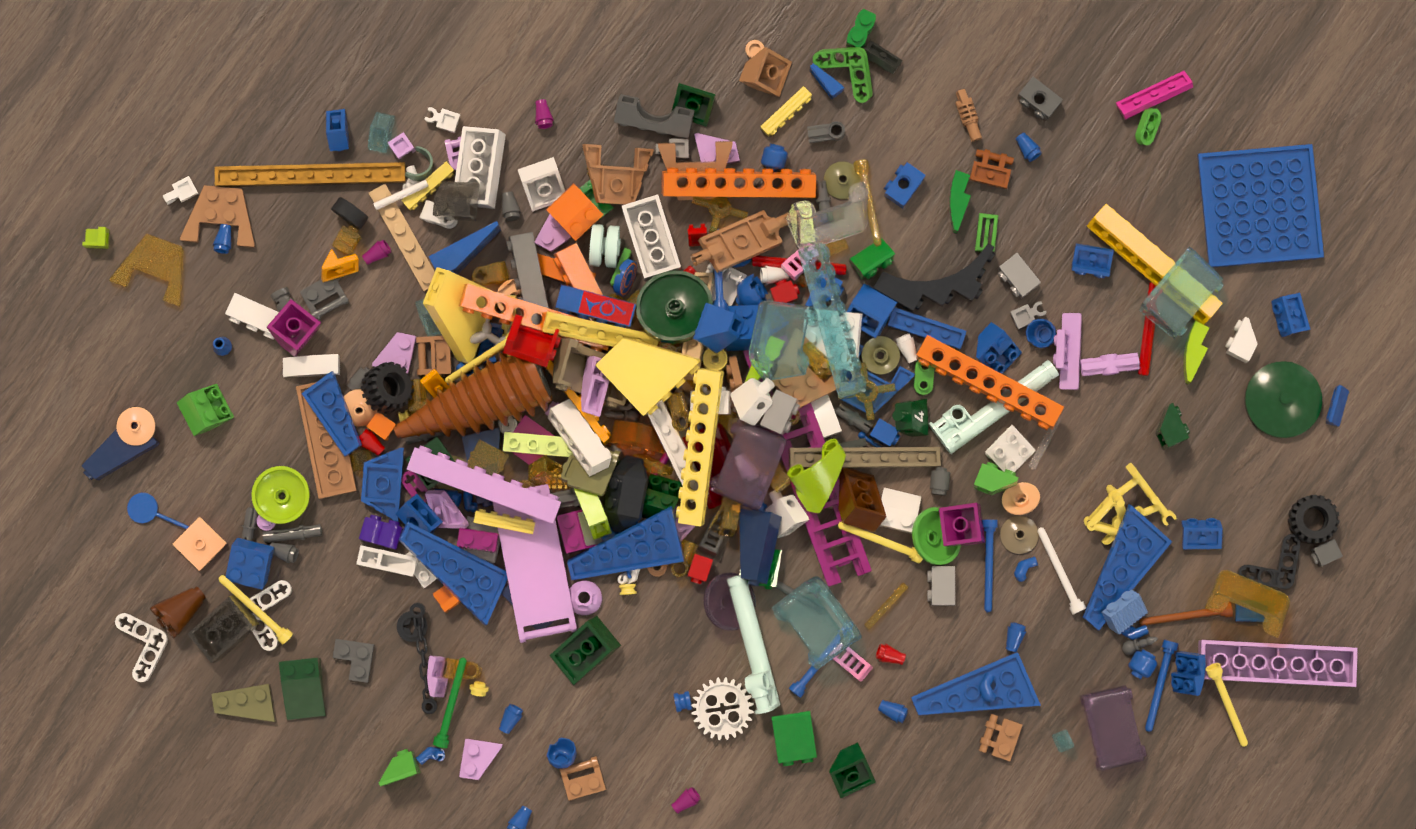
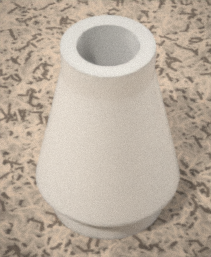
M765 266V268L760 269L761 283H766V285L789 279V275L782 268Z
M910 333L897 338V346L907 362L910 363L917 360L914 338L911 337Z

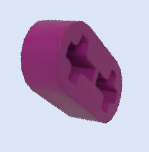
M407 471L402 475V484L411 497L418 494L416 492L417 488L421 492L428 491L415 472ZM408 475H410L411 477L415 476V479L413 480L416 484L415 487H413L410 483L406 484ZM424 495L425 499L423 501L427 503L426 496Z

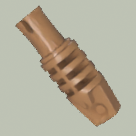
M965 89L958 90L956 92L958 101L955 104L962 125L967 127L971 142L982 139L977 124L979 119L972 98H968Z

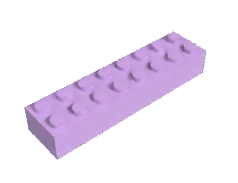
M420 445L419 449L414 448L407 470L554 524L561 502L558 501V496L550 493L547 496L541 495V490L531 486L529 490L522 487V483L511 480L509 483L504 481V476L496 473L490 476L485 474L486 470L477 466L474 469L467 467L468 463L458 459L456 462L450 461V456L438 452V455L431 454L432 450Z
M1199 640L1198 654L1205 655L1206 667L1213 663H1220L1223 670L1221 677L1223 681L1356 687L1357 648ZM1205 668V678H1204V680H1212L1211 678L1208 677L1207 672H1206V668Z

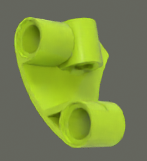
M830 439L824 443L822 459L806 470L802 465L797 464L792 466L787 472L788 477L796 487L798 498L808 512H821L842 469L846 453L836 439Z

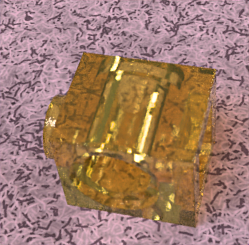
M350 225L348 228L342 226L332 244L333 248L347 256L352 255L362 238L358 234L359 230Z

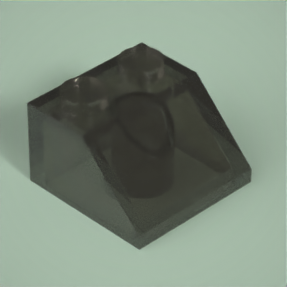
M442 181L434 196L433 216L442 220L476 221L480 183Z

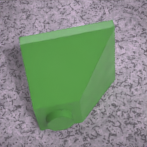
M408 749L396 752L397 756L392 758L379 781L380 786L420 774L413 751L408 752Z

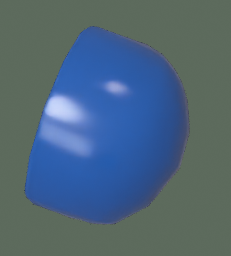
M1046 319L1033 320L1026 329L1028 342L1038 348H1046L1054 343V336L1057 335L1055 326Z
M559 738L555 744H550L547 752L549 764L557 769L571 766L577 755L574 742L567 738Z

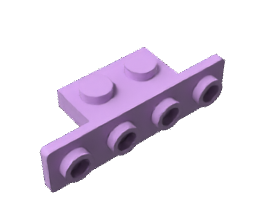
M1063 313L1062 330H1057V335L1054 336V345L1057 346L1056 354L1053 356V363L1060 370L1059 388L1062 390L1079 389L1082 314Z

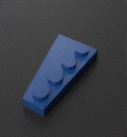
M331 371L301 394L343 455L348 456L362 444L335 373Z

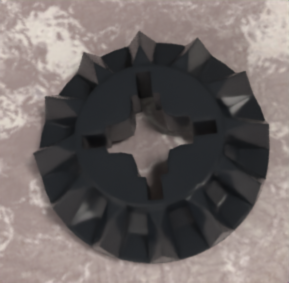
M410 611L405 612L398 619L397 632L402 639L415 642L419 637L418 629L415 628L412 635L411 630L404 627L411 624L413 617ZM424 617V627L422 628V636H423V637L426 635L427 628H428L427 621H426V618H425V617ZM416 618L417 625L421 624V618Z

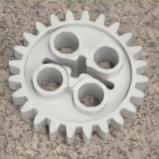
M718 677L715 684L712 680H709L710 686L702 684L704 691L697 690L700 696L693 697L697 704H692L691 706L696 708L697 711L692 712V714L698 716L694 722L700 721L701 724L698 726V729L704 727V734L710 731L711 738L715 734H718V740L721 739L722 735H725L726 740H728L729 734H732L735 738L736 731L741 734L743 733L742 726L748 728L745 721H752L748 714L754 713V711L749 709L754 703L747 701L752 696H745L747 690L743 689L741 691V683L735 686L734 679L731 683H728L727 677H725L724 682H720ZM728 692L735 693L736 701L734 703H728L725 700V695ZM709 695L716 696L717 703L715 706L707 705L706 698ZM721 703H724V706L740 705L739 708L726 710L725 714H721V711L705 712L706 709L720 707ZM732 711H736L739 714V720L735 723L730 722L728 719V715ZM717 714L720 717L718 725L710 724L709 717L711 715Z

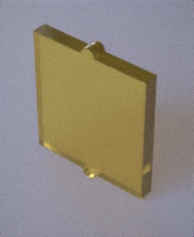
M479 439L473 452H470L471 456L467 462V467L472 469L475 466L486 470L485 474L490 476L493 473L500 474L504 470L503 466L509 454Z

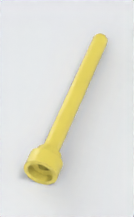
M509 332L505 337L506 339L447 376L445 382L449 384L448 378L454 382L461 377V371L466 374L474 369V364L478 366L486 361V357L489 359L499 351H502Z
M842 522L838 524L841 530L909 555L911 561L921 563L923 560L915 547L909 548Z
M224 575L219 577L221 584L276 633L275 636L282 645L289 640L293 633L288 628H281Z
M1213 663L1206 667L1207 675L1215 681L1240 745L1245 747L1248 741L1221 678L1223 673L1220 663Z

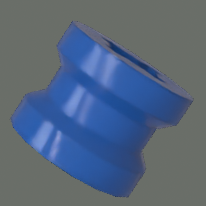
M685 691L683 694L674 693L677 712H681L682 709L692 710L689 691Z

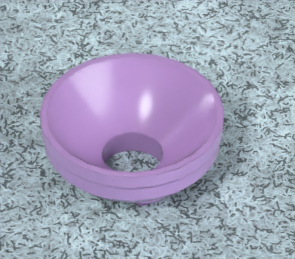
M579 581L569 589L573 612L578 615L587 616L599 609L602 603V594L596 584L590 581ZM581 592H587L590 595V600L587 603L579 601L578 596Z

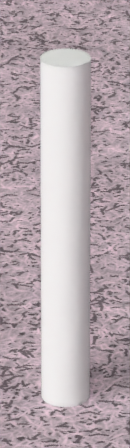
M423 180L373 204L376 210L429 186L426 180Z

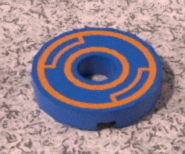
M630 259L625 260L620 265L619 270L622 271L620 275L617 274L614 280V293L622 297L626 296L632 288L637 274V263Z

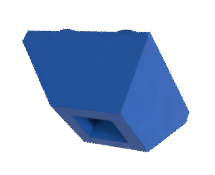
M706 303L693 339L714 353H718L739 338L745 320L733 312Z
M992 322L978 335L976 358L980 363L1001 374L1022 353L1007 333Z

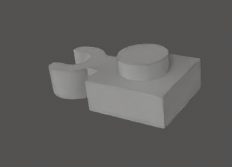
M1041 301L1035 303L1031 309L1026 304L1010 312L1018 330L1028 326V324L1035 320L1034 316L1042 317L1047 313L1046 311H1037V307L1042 305Z

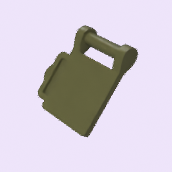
M610 451L612 460L609 467L590 477L574 455H570L568 461L563 464L561 479L563 482H567L569 487L603 496L620 459L621 451Z

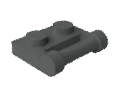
M337 279L326 282L319 280L299 291L313 317L317 320H320L321 316L342 304L350 303ZM338 293V299L318 310L315 308L317 304Z

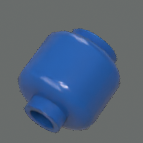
M776 144L766 146L763 150L761 164L766 169H773V172L784 169L788 156L787 151L784 150L785 147Z
M1143 649L1142 651H1136L1128 664V667L1132 670L1131 674L1139 679H1142V677L1149 678L1157 666L1156 656Z

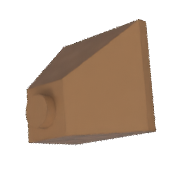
M764 47L745 63L739 81L753 89L780 97L792 62L771 49Z

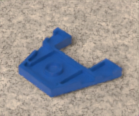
M862 345L859 346V356L864 347ZM859 366L857 371L843 370L842 374L850 382L839 389L838 399L873 416L915 374L900 366L893 380L889 383Z

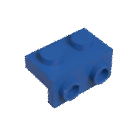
M1076 243L1071 265L1072 271L1080 275H1085L1086 273L1094 274L1098 278L1110 277L1114 250Z

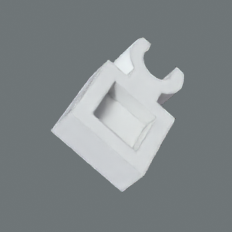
M428 108V111L434 113V116L432 118L425 117L426 122H437V128L455 133L460 114L442 109L441 113H437L434 108Z

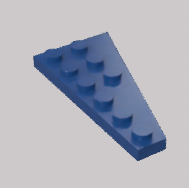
M1128 504L1083 615V618L1097 630H1100L1106 623L1101 612L1106 609L1107 605L1121 598L1124 592L1133 590L1172 543L1168 537L1130 504Z
M672 506L569 559L567 564L571 580L684 562L685 558Z

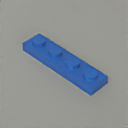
M894 308L888 323L889 327L922 338H926L929 335L959 350L966 335L965 330L898 308Z

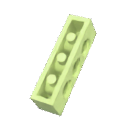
M504 432V452L561 457L574 455L562 437Z

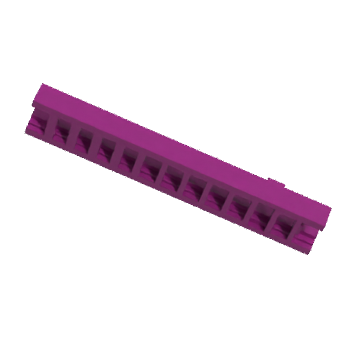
M787 336L779 338V340L786 343L774 365L780 362L789 344ZM758 350L743 351L749 370ZM765 374V376H763L759 381L763 382L766 378H768L767 375ZM771 390V391H769V394H770L771 399H772V397H773L774 394H773V391ZM811 403L799 408L797 414L792 415L791 418L792 420L800 417L803 428L789 433L785 432L783 436L771 431L786 473L790 469L788 449L793 448L791 439L806 434L810 444L808 448H822L825 443ZM788 477L795 498L809 518L805 522V526L827 587L841 583L836 566H844L851 563L850 561L853 563L857 577L871 572L872 570L859 536L841 530L843 538L829 543L826 541L823 530L842 522L838 510L839 479H837L829 496L830 501L826 502L823 509L832 507L836 520L821 525L817 513L806 510L797 496L796 487ZM846 543L850 556L834 561L829 548Z

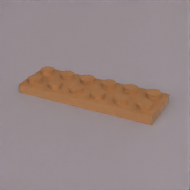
M315 383L296 386L318 498L323 499L356 492L357 488L350 454L348 456L343 455L301 394Z

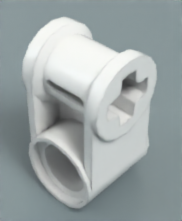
M426 200L419 217L426 222L449 229L454 228L458 223V217L452 210ZM449 215H450V217L452 218V220H451V221L448 220V221L446 222L444 218H445V217H449Z

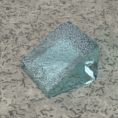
M1066 729L1052 735L1059 752L1066 751L1075 746Z

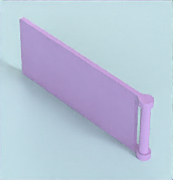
M548 484L534 487L541 490V495L547 496L550 493ZM493 502L494 511L498 512V515L508 514L511 518L518 516L522 517L521 520L528 518L533 519V522H535L533 534L498 528L520 643L526 642L528 639L568 631L576 632L577 627L556 521L552 524ZM569 618L570 622L524 632L523 629L524 626Z

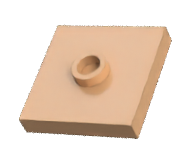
M199 517L173 545L201 571L227 543Z

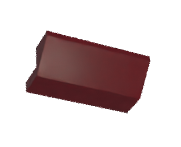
M722 421L717 423L707 499L708 509H713L724 502L738 499L748 493L744 480L735 462L737 461ZM706 427L699 429L698 431L704 433L706 431ZM684 436L682 439L688 449L689 441H686V436ZM696 442L695 449L698 452H702L703 444ZM694 461L697 470L700 471L701 464L698 461Z

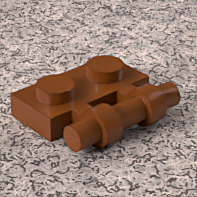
M977 149L975 156L982 158V162L974 161L969 180L1007 189L1011 169L1004 168V165H1012L1014 158L1008 157L1004 153L1000 155L992 153L987 149L984 151ZM988 159L999 162V165L987 164Z

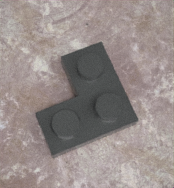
M335 639L333 658L351 661L349 680L369 683L374 644Z

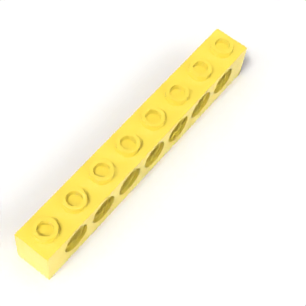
M700 368L698 372L694 373L693 383L696 384V388L691 395L693 411L690 410L688 422H691L690 430H687L686 441L689 442L688 449H685L683 456L686 465L681 472V479L684 481L678 498L681 499V504L677 507L676 518H679L678 523L702 526L705 522L724 371ZM704 384L709 385L711 388L709 395L705 394L702 390ZM702 403L708 406L707 414L700 411ZM698 423H703L706 426L704 433L698 431ZM696 442L703 444L702 452H698L695 449ZM694 461H698L701 464L700 471L693 469L692 464ZM691 480H695L698 483L699 487L697 490H693L690 487ZM689 499L695 501V509L688 507L687 502Z

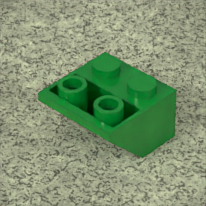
M881 238L851 257L849 262L861 280L864 278L869 280L877 274L878 269L882 267L884 270L893 264L895 253Z

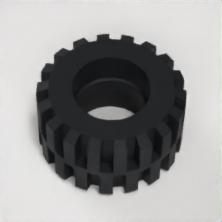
M385 362L370 369L365 373V378L361 381L363 384L361 391L364 392L362 397L367 400L365 403L371 405L373 411L377 410V413L384 412L385 414L394 412L407 405L408 401L413 397L411 394L414 393L412 388L414 383L410 380V373L407 374L405 367L401 368V365L398 363L394 365V362ZM383 380L390 385L391 395L384 389Z
M1310 495L1299 499L1292 505V509L1288 513L1290 515L1288 523H1290L1289 529L1293 531L1294 535L1301 542H1307V544L1321 543L1331 538L1333 533L1337 531V525L1340 523L1338 516L1340 515L1339 512H1336V505H1333L1329 498L1325 499V496ZM1310 508L1319 510L1324 518L1322 528L1317 531L1307 528L1303 520L1305 511Z

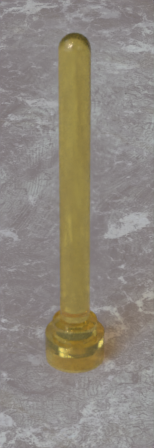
M861 159L853 163L854 170L860 175L874 245L880 246L881 238L867 176L870 169L869 162L866 159Z

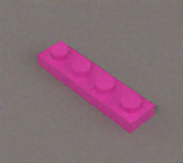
M1182 71L1116 102V105L1124 119H1127L1193 88V82L1186 72Z

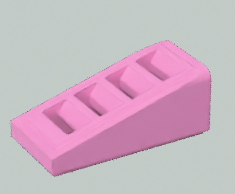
M808 241L783 262L781 268L795 281L822 254ZM809 249L815 256L811 257L805 250ZM803 254L809 261L806 262L800 255ZM796 259L803 264L802 267L795 261ZM791 263L798 269L797 271L790 266Z
M842 641L830 655L832 659L860 682L863 681L873 668V666ZM844 649L847 650L841 659L837 658ZM852 654V658L845 664V660ZM858 659L859 662L851 669L852 664ZM864 664V668L860 671L859 674H857L856 672Z

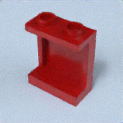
M515 314L503 353L547 367L549 360H554L557 350L553 348H558L561 337H558L559 329L555 330L554 335H550L520 325L523 316Z

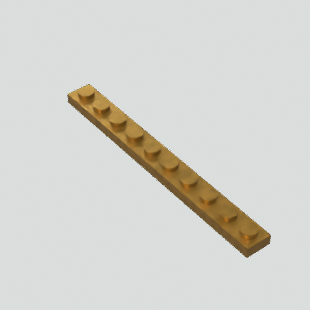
M405 162L219 166L215 167V186L406 182Z

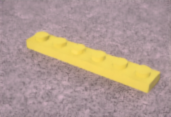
M548 311L542 327L543 332L554 334L555 330L559 329L558 335L612 347L617 345L623 338H630L657 346L659 342L645 332Z

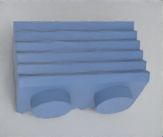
M1131 589L1124 592L1117 601L1108 604L1101 613L1108 627L1115 633L1121 634V632L1127 630L1130 625L1136 623L1142 616L1148 614V611L1140 594Z

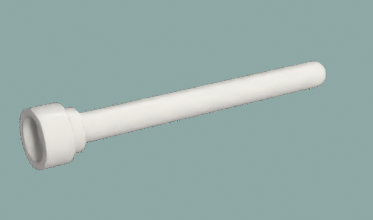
M1039 528L1037 532L1071 602L1069 603L1071 606L1069 609L1072 615L1086 609L1084 602L1077 598L1045 529Z

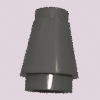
M513 192L503 193L502 216L505 218V221L518 220L521 211Z
M274 542L270 544V546L274 547V556L286 563H294L296 561L299 549L295 548V545Z

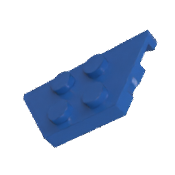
M404 447L364 462L361 501L397 522L399 521L396 513L400 509Z

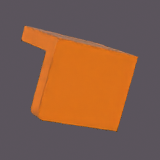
M376 413L366 427L387 441L396 424L383 414Z
M442 586L433 593V596L446 613L460 603L445 586Z

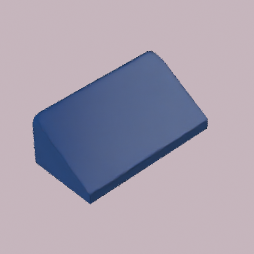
M1342 385L1334 388L1325 421L1326 424L1336 427L1340 426L1349 390Z

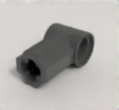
M839 121L807 127L809 144L832 140L840 141L845 136V127ZM839 127L842 129V132L836 136L831 133L832 129Z

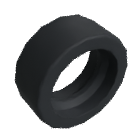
M339 197L331 208L339 217L359 230L369 218L359 208L342 197Z

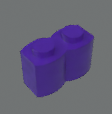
M370 515V518L365 517L359 539L397 550L399 538L403 531V527L399 526L400 523L389 520L388 523L382 522V517Z

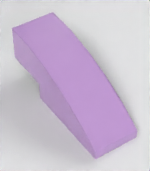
M589 356L586 360L582 381L581 410L582 412L600 417L609 379H606L607 377L596 366L602 358Z

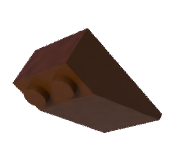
M850 468L841 469L838 510L842 523L875 532L887 516L874 475Z

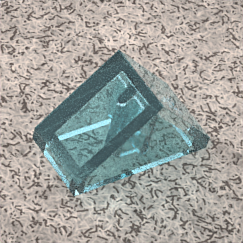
M376 112L370 125L368 149L387 153L395 116Z
M424 299L416 301L418 314L427 336L440 334L441 332L423 304Z

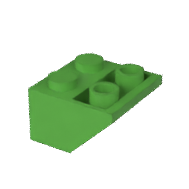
M217 384L188 393L177 402L194 436L208 432L234 418Z
M982 463L974 483V489L992 496L1016 486L1019 477H1016V473L1005 469L1004 472L999 470L998 466L993 463Z

